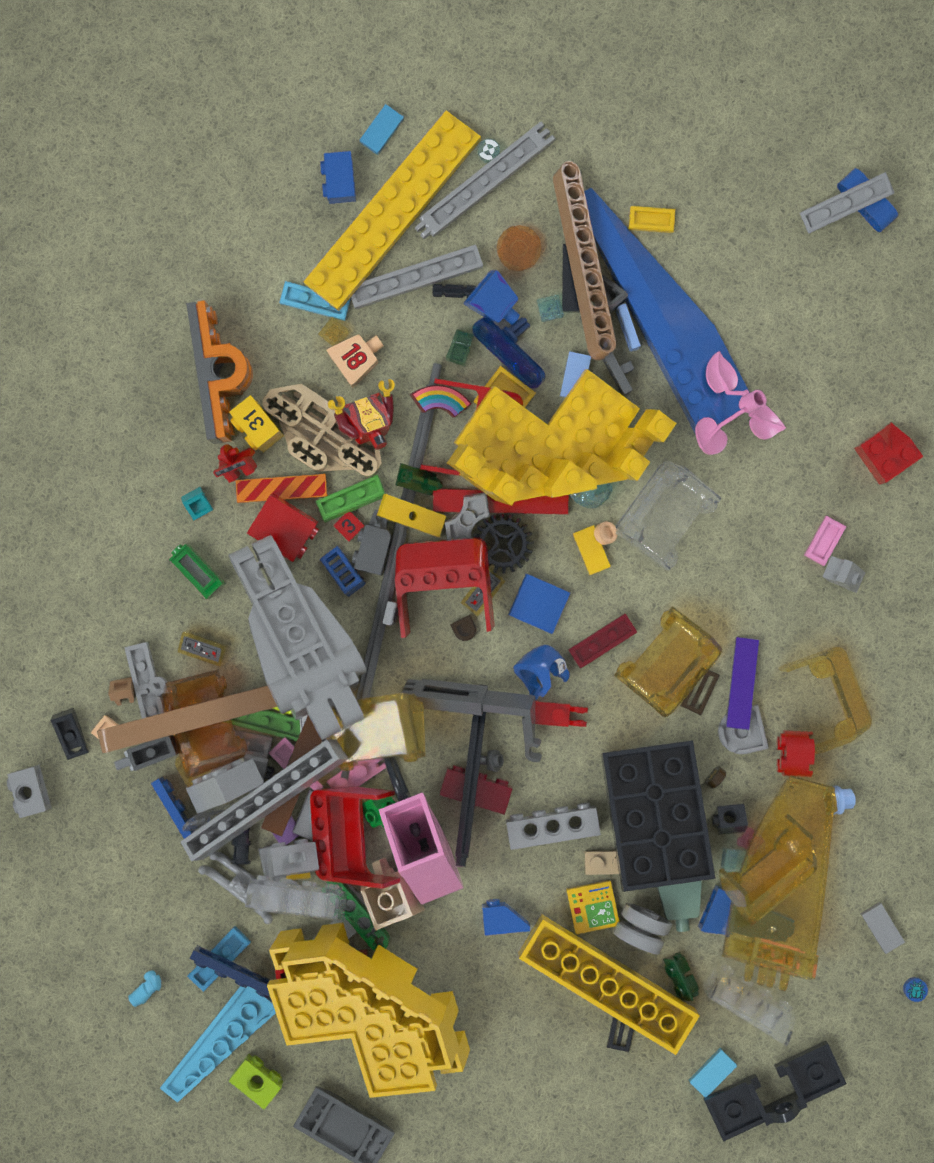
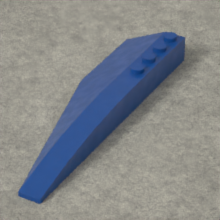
M592 188L587 189L584 192L595 245L616 285L627 292L628 297L625 302L694 433L697 423L703 418H712L717 425L741 410L739 408V401L742 395H727L725 391L716 393L710 388L706 379V368L711 357L720 351L722 356L734 368L738 377V383L736 388L731 391H745L748 388L715 325Z

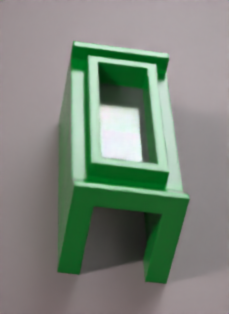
M180 544L171 552L173 556L169 560L197 588L205 599H211L213 597L212 594L219 587H223L226 584L190 545L185 544L182 546Z

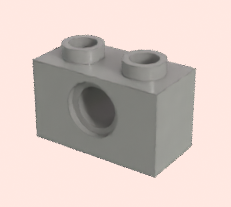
M40 765L7 774V787L13 793V808L15 813L19 815V818L44 812L52 808ZM25 786L31 789V797L25 796L23 792Z

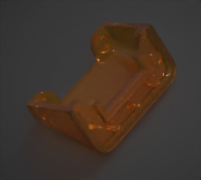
M219 669L166 682L162 693L165 711L169 712L222 698L224 689H227L225 677L221 676ZM231 719L173 735L187 778L201 775L243 758L246 754L245 752H247L246 741L244 738L241 739L239 735H235Z

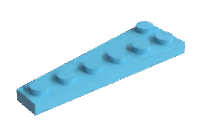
M240 986L160 1089L178 1103L205 1076L210 1074L216 1066L232 1054L238 1046L243 1044L249 1036L276 1014L271 998L258 995L255 992L256 990L251 987L244 988Z

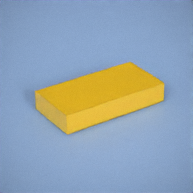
M630 206L629 230L674 232L675 209Z
M594 525L573 533L589 575L611 567L602 544L594 536Z

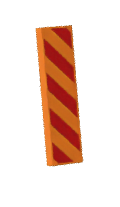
M326 474L235 480L237 503L263 502L272 493L283 500L328 496Z

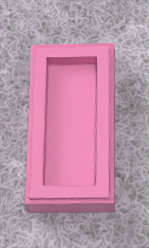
M825 516L804 556L825 566L846 526Z

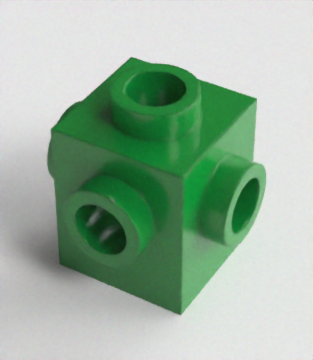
M391 796L379 800L367 799L362 802L363 813L372 828L382 825L384 828L379 809L395 803Z

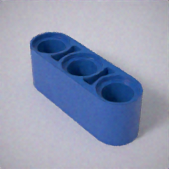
M855 168L837 184V188L842 193L869 179L859 169ZM886 198L858 210L877 232H882L898 217L897 210Z

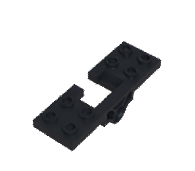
M828 1042L819 1043L774 1064L780 1078L788 1076L795 1092L766 1106H762L756 1093V1089L762 1087L756 1074L716 1091L706 1098L704 1097L703 1099L723 1142L763 1123L766 1126L772 1123H787L793 1120L802 1109L808 1107L806 1103L846 1085L847 1083Z

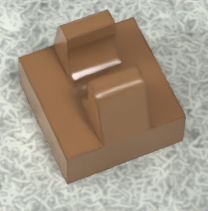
M132 677L110 681L108 695L110 700L114 701L118 706L122 705V699L128 698L130 703L134 702L135 690Z

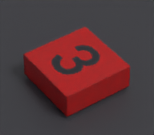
M352 512L344 514L333 525L348 542L360 532L361 528L365 527Z

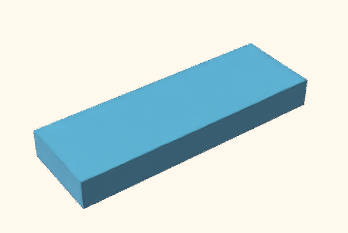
M285 281L279 303L345 321L351 299L338 311L310 288Z

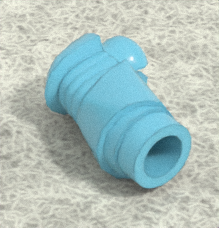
M155 971L146 972L144 974L146 982L142 983L128 996L130 1003L134 1007L145 1004L156 990L160 991L161 978L159 975H156Z

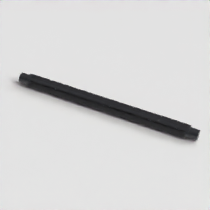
M483 712L482 715H473L455 852V866L466 867V861L469 858L486 712Z

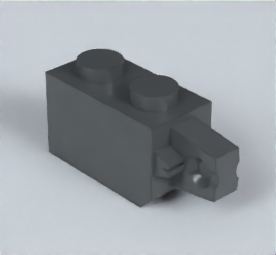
M375 510L369 524L365 525V529H360L357 541L361 542L359 551H354L352 563L355 564V569L382 576L392 536L387 530L388 519L377 516L378 510Z
M170 735L127 749L124 752L125 758L115 761L114 764L117 770L129 766L131 771H137L181 753L175 735Z

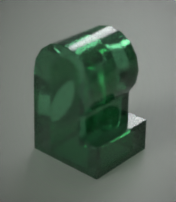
M457 329L446 355V361L465 366L474 334Z

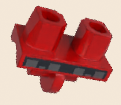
M229 444L223 445L220 448V454L217 456L219 468L213 471L216 477L223 475L230 483L239 478L241 474L238 471L239 468L246 476L254 473L257 468L252 458L255 454L254 449L250 447L239 452L237 447L233 448Z

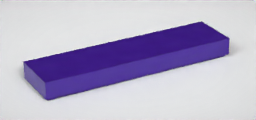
M735 638L726 727L742 730H749L759 640Z

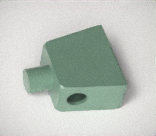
M701 881L657 887L664 915L667 920H675L676 931L678 932L689 931V918H697L700 915Z

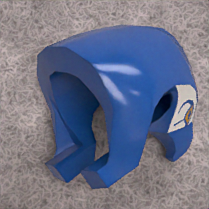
M540 645L533 648L513 667L515 674L525 684L530 695L535 696V701L539 696L543 698L551 688L550 672L554 676L562 678L563 682H567L570 676L564 658L549 645ZM536 677H538V679L540 680V682H541V684H542V686H543L542 688H541L540 684L537 682V678H536Z

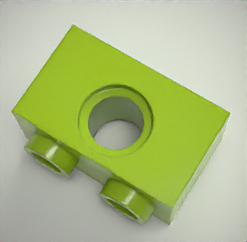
M249 1053L229 1079L232 1085L262 1109H265L282 1088L284 1081L281 1080L282 1077L277 1071L273 1069L270 1071L264 1066L262 1059L256 1055L252 1057ZM258 1075L263 1079V1082L255 1083L252 1077Z

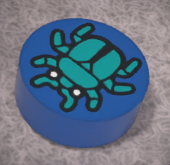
M912 977L904 983L903 992L911 1001L920 1002L926 998L928 987L921 979Z

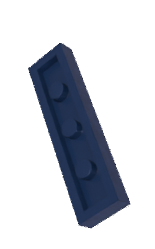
M199 945L193 950L189 959L194 960L195 965L201 968L208 967L215 970L214 973L222 978H232L237 985L244 988L251 987L256 990L255 992L265 998L270 997L267 988L270 979Z

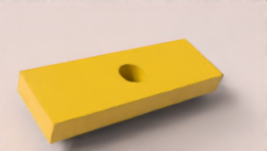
M383 494L377 513L379 517L435 537H440L446 519L445 515L388 494Z

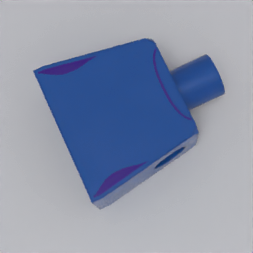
M490 270L463 303L492 323H499L504 318L510 325H513L520 317V314L512 308L518 301V297L497 270Z

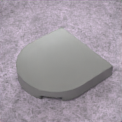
M758 704L752 705L749 730L726 727L727 715L721 719L720 726H718V736L722 745L729 751L736 754H748L769 749Z

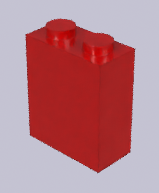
M272 493L250 526L247 534L258 541L271 535L282 556L294 562L296 558L301 559L306 552L307 547L304 545L307 540H313L319 531V528L316 527L319 521Z

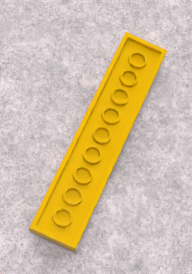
M446 110L303 283L336 310L340 311L481 141V136Z

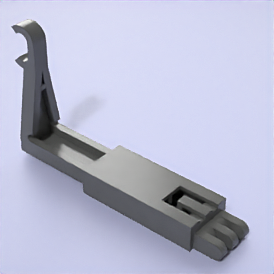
M408 679L400 697L403 700L415 701V708L473 715L491 712L523 716L525 757L532 762H539L542 755L531 750V747L538 748L542 741L535 738L536 702L534 695L490 691L488 686L428 679Z

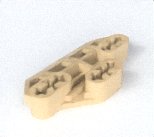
M303 384L270 389L264 397L263 407L270 415L279 420L288 445V451L294 458L317 472L355 470L366 478L377 474L382 465L380 449L375 450L374 454L362 445L358 448L360 444L355 439H351L335 428L332 431L337 423L334 417L335 410H331L328 407L326 399ZM295 390L294 396L299 398V401L295 402L285 394L281 396L279 394ZM277 400V404L291 414L296 412L298 419L290 421V418L277 408L273 407L271 409L270 401L275 402ZM312 402L314 403L312 408L326 416L324 420L310 411L305 413ZM371 441L366 442L368 445L373 446ZM303 443L302 447L317 458L321 455L323 463L314 466L315 462L300 451L295 453L296 449L294 446ZM353 449L352 453L357 458H360L367 464L370 461L372 462L373 470L363 472L365 468L360 463H357L350 457L347 460L345 459L344 451Z

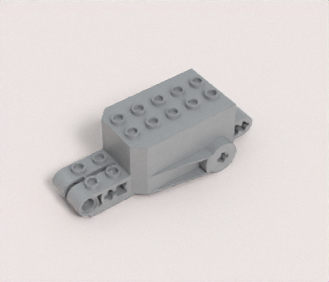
M269 535L251 544L259 562H256L248 546L228 556L253 605L248 618L250 632L254 639L266 684L277 707L282 714L291 711L295 721L309 715L318 735L323 740L341 731L332 708L335 709L344 728L364 719L363 713L352 692L357 690L359 684L358 676L367 672L366 667L349 635L314 590L296 583L276 542ZM261 568H263L271 585L268 586L266 579L264 578L260 570Z

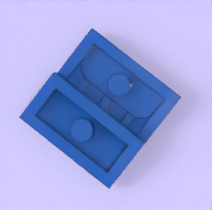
M525 574L508 615L553 634L570 592Z

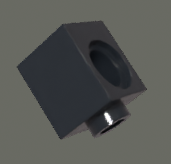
M744 804L717 806L715 814H712L713 827L718 829V835L746 832L748 822ZM731 816L735 822L727 823L723 817Z

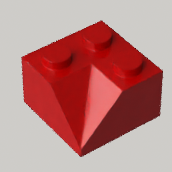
M892 422L854 448L879 485L887 483L924 457L912 439Z

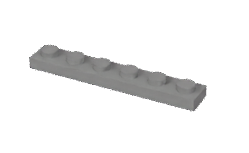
M473 245L364 281L351 296L355 310L483 268L477 246Z

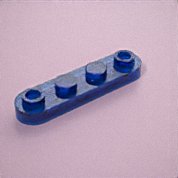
M483 317L474 323L472 327L474 336L529 388H537L545 381L544 370L491 319Z

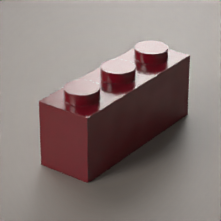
M453 765L452 768L447 767L440 796L462 802L466 768L458 765ZM479 772L475 806L505 815L513 790L512 786L509 785V781L501 778H496V781L487 779V774Z

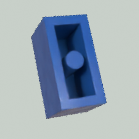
M351 151L324 153V161H320L321 174L326 175V183L322 184L323 196L328 198L329 204L356 202Z

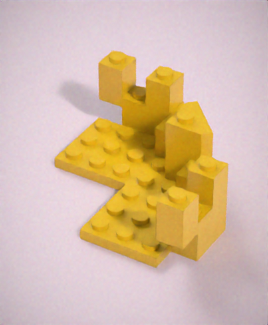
M585 369L548 424L499 388L492 386L454 441L458 447L447 464L460 472V476L495 501L512 506L514 501L540 496L552 498L594 490L597 489V485L627 479L638 481L650 463L644 456L653 442L664 443L677 423L660 410L646 409L634 428H629V424L640 408L591 371Z
M343 922L322 925L314 940L305 941L301 928L280 931L269 952L275 970L284 969L287 978L270 980L267 988L286 1046L351 1038L370 1098L435 1091L437 1083L433 1070H440L441 1074L463 1072L470 1047L465 1030L454 1031L453 1028L459 1011L453 991L433 993L430 996L411 984L417 968L387 949L378 945L372 957L369 958L348 945L349 939Z

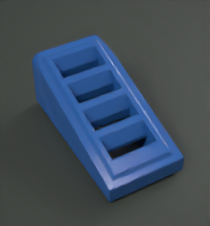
M338 546L320 559L346 596L350 597L366 585L361 575ZM339 555L341 559L330 566L329 562ZM345 563L346 566L339 570L337 573L334 571L336 568ZM350 570L351 574L341 580L340 577ZM354 578L356 579L354 582H352L350 585L346 587L347 583H349Z

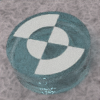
M484 139L478 145V156L485 163H489L500 154V146L493 139Z

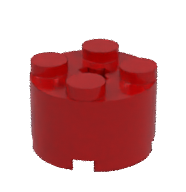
M783 730V733H780V737L777 736L776 748L781 750L780 759H777L776 762L777 773H782V776L812 777L813 771H809V765H814L815 742L814 739H810L813 735L812 731Z

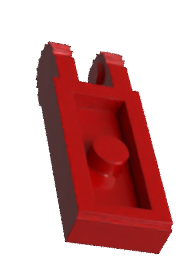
M535 701V724L569 727V725L587 726V722L584 720H569L570 711L584 714L588 713L587 707Z

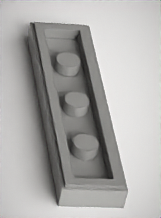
M885 172L800 212V215L809 234L895 192Z

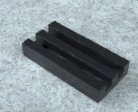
M613 1017L606 1047L629 1052L634 1029L629 1027L625 1046L621 1045L625 1024L621 1022L617 1042L613 1044L618 1019Z

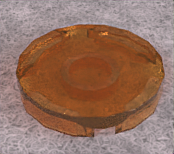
M518 225L511 226L503 231L498 239L496 249L502 265L509 270L519 272L527 270L536 264L542 248L536 232L529 227Z

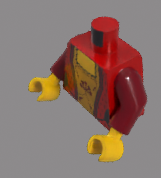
M388 379L389 387L387 389L384 387L383 380L378 383L379 389L383 391L382 396L379 392L346 405L343 397L336 396L337 406H335L333 400H329L328 407L331 410H335L334 417L340 432L351 439H355L358 444L371 441L375 450L385 447L387 442L384 436L393 424L394 402L393 395L390 392L395 387L394 381Z

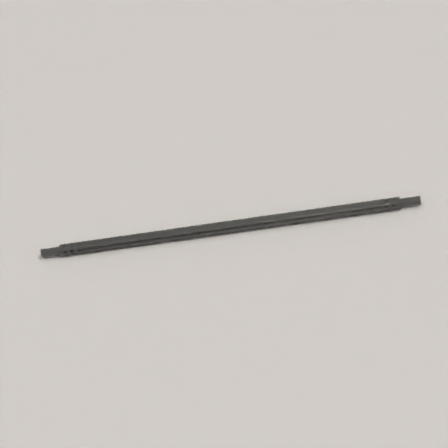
M433 363L429 385H426V387L437 385L434 381L439 379L442 365ZM430 409L425 413L420 411L409 466L420 469L423 463L434 409ZM403 488L401 500L413 504L416 491ZM396 522L364 659L367 672L360 677L356 701L363 713L364 719L349 726L344 753L348 759L343 762L341 778L347 780L351 764L356 760L386 624H383L387 601L392 600L395 587L396 552L404 544L408 529L407 526Z

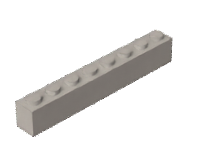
M326 739L183 839L181 844L190 860H204L345 762L348 758L336 739Z

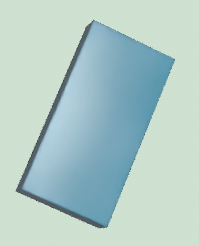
M719 1048L689 1079V1082L706 1098L737 1067V1064Z

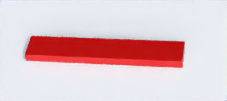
M457 489L433 491V511L459 513L463 507L464 495L484 492L481 490ZM488 495L487 501L489 513L568 515L569 495L553 498L540 496L514 501L512 506L495 501Z

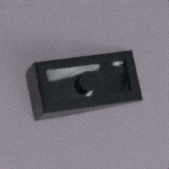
M74 708L52 715L50 721L67 760L89 753ZM81 746L80 750L76 752L71 751L72 749Z

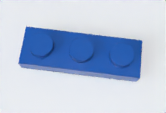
M163 776L152 782L151 785L182 837L185 839L195 832L197 826L192 818L188 819L184 811L186 808L179 798L176 800L172 791H174L171 782L168 779L164 780Z

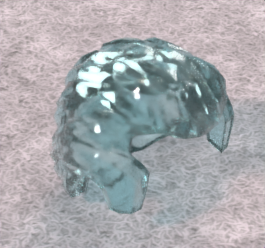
M607 483L597 485V489L570 494V496L577 504L585 508H597L609 499L613 489L611 484Z

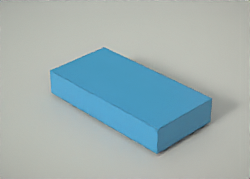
M385 104L360 138V143L379 155L403 122L404 117Z

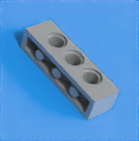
M587 802L577 804V808L574 809L562 806L554 808L555 812L546 813L545 810H537L532 812V816L524 817L522 813L510 815V819L506 820L510 849L601 835L595 805L591 806ZM573 816L581 818L580 824L576 827L569 825V819ZM549 820L559 822L556 830L551 831L546 828ZM529 823L536 825V831L533 834L525 833V825Z

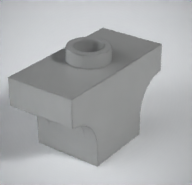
M831 556L823 578L857 593L866 572L852 561Z

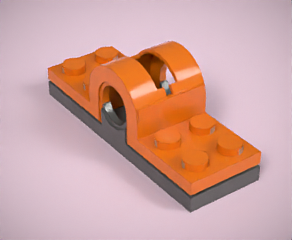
M205 300L197 301V303H186L206 437L213 444L232 442L231 436H234L235 432L232 422L228 419L231 405L230 401L226 400V397L243 395V392L248 389L253 379L252 365L239 349L230 343L221 344L220 335L216 333L214 326L218 324L216 311H213L212 306H209ZM224 363H235L234 374L229 378L221 379L220 370Z

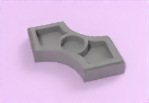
M485 493L464 495L461 511L452 519L445 520L447 540L471 538V531L474 525L479 520L489 516L487 495Z

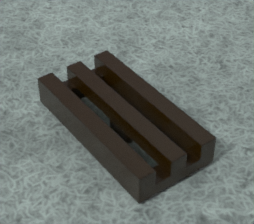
M699 665L680 706L701 716L720 675ZM704 672L705 674L691 704L688 705V700L701 673ZM709 675L713 676L699 708H694Z

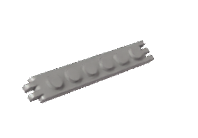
M541 121L423 214L419 218L420 223L415 227L417 232L426 228L420 236L425 239L430 234L433 237L438 235L550 146L556 138L552 135L548 139H544L550 134L548 128L539 133L545 126Z

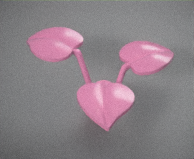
M720 351L715 353L709 360L706 368L707 382L716 393L725 391L727 395H742L739 401V408L741 410L718 424V426L712 418H703L697 423L695 434L702 451L708 455L721 452L726 447L728 440L727 435L721 428L745 412L751 417L749 426L758 438L766 440L783 431L786 427L777 415L766 406V396L761 390H755L750 393L748 390L731 391L737 386V374Z

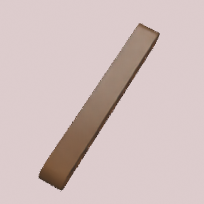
M567 161L554 174L553 183L588 352L593 359L600 361L615 350L616 340L580 169L576 163Z
M263 686L97 730L102 753H107L277 707L268 686Z

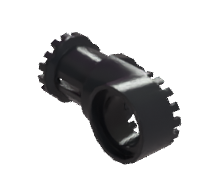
M250 828L231 840V845H233V860H231V864L233 865L251 864L249 860V846L251 845V841H249Z

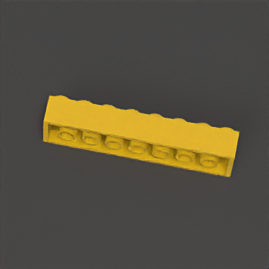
M541 914L518 952L520 960L675 1055L700 1017L696 1008Z

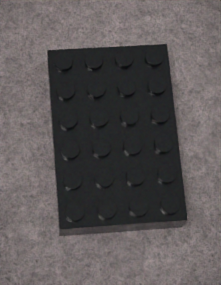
M693 740L602 753L601 760L621 890L626 892L716 879Z

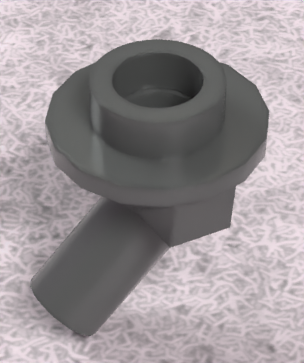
M497 749L488 750L487 756H481L480 764L486 765V770L498 772L503 766V755Z

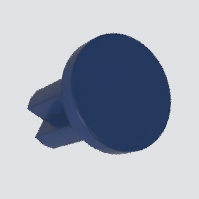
M521 317L509 328L506 326L502 328V332L515 345L518 342L517 338L530 328V324L526 318Z

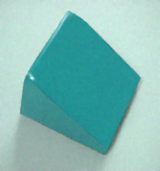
M201 487L181 497L182 503L193 521L213 510Z

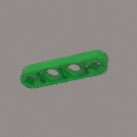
M327 881L324 886L325 895L368 946L374 951L378 945L386 949L390 942L389 933L384 927L374 931L378 938L384 937L383 945L374 942L376 937L372 933L369 937L367 936L374 928L367 907L345 883ZM331 883L333 885L338 884L340 886L338 891L341 895H343L344 892L347 893V895H345L340 902L338 901V898L340 897L338 892H332L330 890L332 887ZM344 901H354L356 904L355 910L347 911L344 908ZM359 918H368L371 923L370 927H360L358 923Z

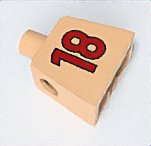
M360 334L330 347L326 351L351 387L354 388L379 363L374 353L384 347L377 335L365 343Z

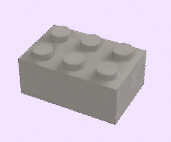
M240 758L192 780L193 785L186 788L196 812L200 813L225 804L261 786L264 782L253 758L247 761Z

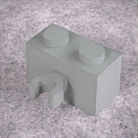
M308 839L296 840L294 845L286 846L285 842L272 844V848L266 851L269 878L319 870L315 842L308 843Z

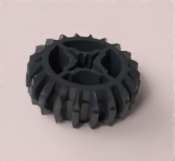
M500 513V520L498 521L495 515H491L493 522L490 524L487 519H484L483 522L487 527L484 529L479 525L477 529L482 534H474L473 537L484 541L486 534L490 532L495 539V545L487 552L489 568L491 564L494 565L493 573H497L498 567H502V574H506V567H510V571L513 573L515 572L514 564L522 568L523 565L520 560L529 561V558L524 554L525 552L529 554L533 552L532 549L526 548L527 545L534 544V541L526 540V537H530L532 532H523L528 527L527 524H524L522 527L518 526L521 518H518L515 523L512 522L513 514L509 515L508 520H504V513ZM507 525L515 530L509 535H502L496 530L495 526ZM495 534H497L499 538L503 537V540L504 538L508 539L509 537L513 536V538H511L507 543L508 549L511 553H509L507 549L503 550V548L502 550L498 548L496 551H493L495 548H497V545L499 544L498 538ZM520 535L522 548L517 556L511 547V543ZM498 552H504L512 561L497 562L491 557Z

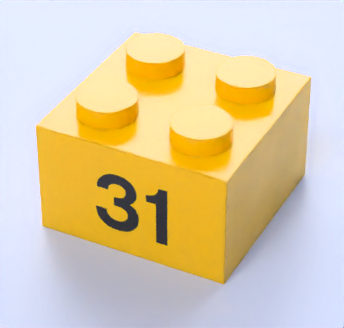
M251 395L229 412L233 417L230 421L238 431L247 434L244 439L255 451L259 449L264 453L284 437L283 433Z

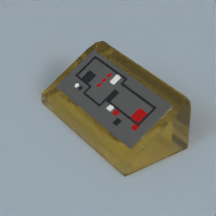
M489 568L493 598L506 581L496 573H493ZM472 587L460 603L476 616H479L484 610L483 592L479 587Z
M183 631L178 653L221 667L228 645Z

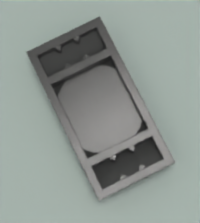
M319 1086L315 1087L293 1125L297 1130L353 1163H378L395 1134L390 1127L375 1116L359 1110L341 1096Z

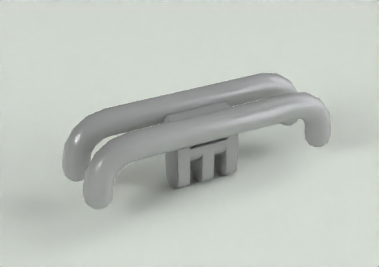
M215 851L209 855L211 860L219 861L234 872L236 876L232 881H229L218 871L207 865L200 866L198 872L201 875L205 874L254 910L263 918L265 924H271L273 921L271 913L249 895L256 889L268 898L277 910L283 908V900L275 892L269 894L267 886L241 866L231 864L232 859L225 854Z

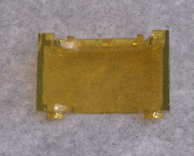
M673 606L661 616L660 625L663 630L635 663L632 661L621 663L614 674L619 681L664 718L675 711L722 653V647L710 634Z
M398 693L358 699L356 701L363 713L364 719L347 728H344L335 709L332 708L341 731L329 736V738L338 741L348 758L337 766L340 770H354V767L358 765V761L398 756L404 758V762H416L418 758L426 757L423 703L413 696Z

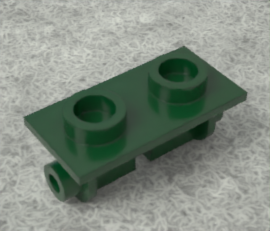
M400 463L395 485L432 496L433 491L440 490L443 483L439 478H436L437 474Z
M677 952L672 955L674 959L663 958L665 971L675 985L674 991L681 1000L694 1001L693 997L699 995L698 990L700 988L693 974L685 976V973L691 970L685 955Z

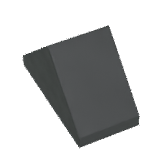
M602 275L611 314L619 305L626 301L628 294Z

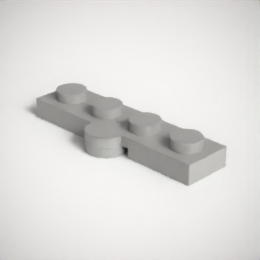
M145 642L125 647L142 718L165 713L161 694L166 692L168 683L165 678L157 677L149 643Z

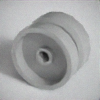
M626 903L621 914L627 921H619L613 932L614 935L641 950L652 954H660L664 942L658 935H668L672 923L647 908Z

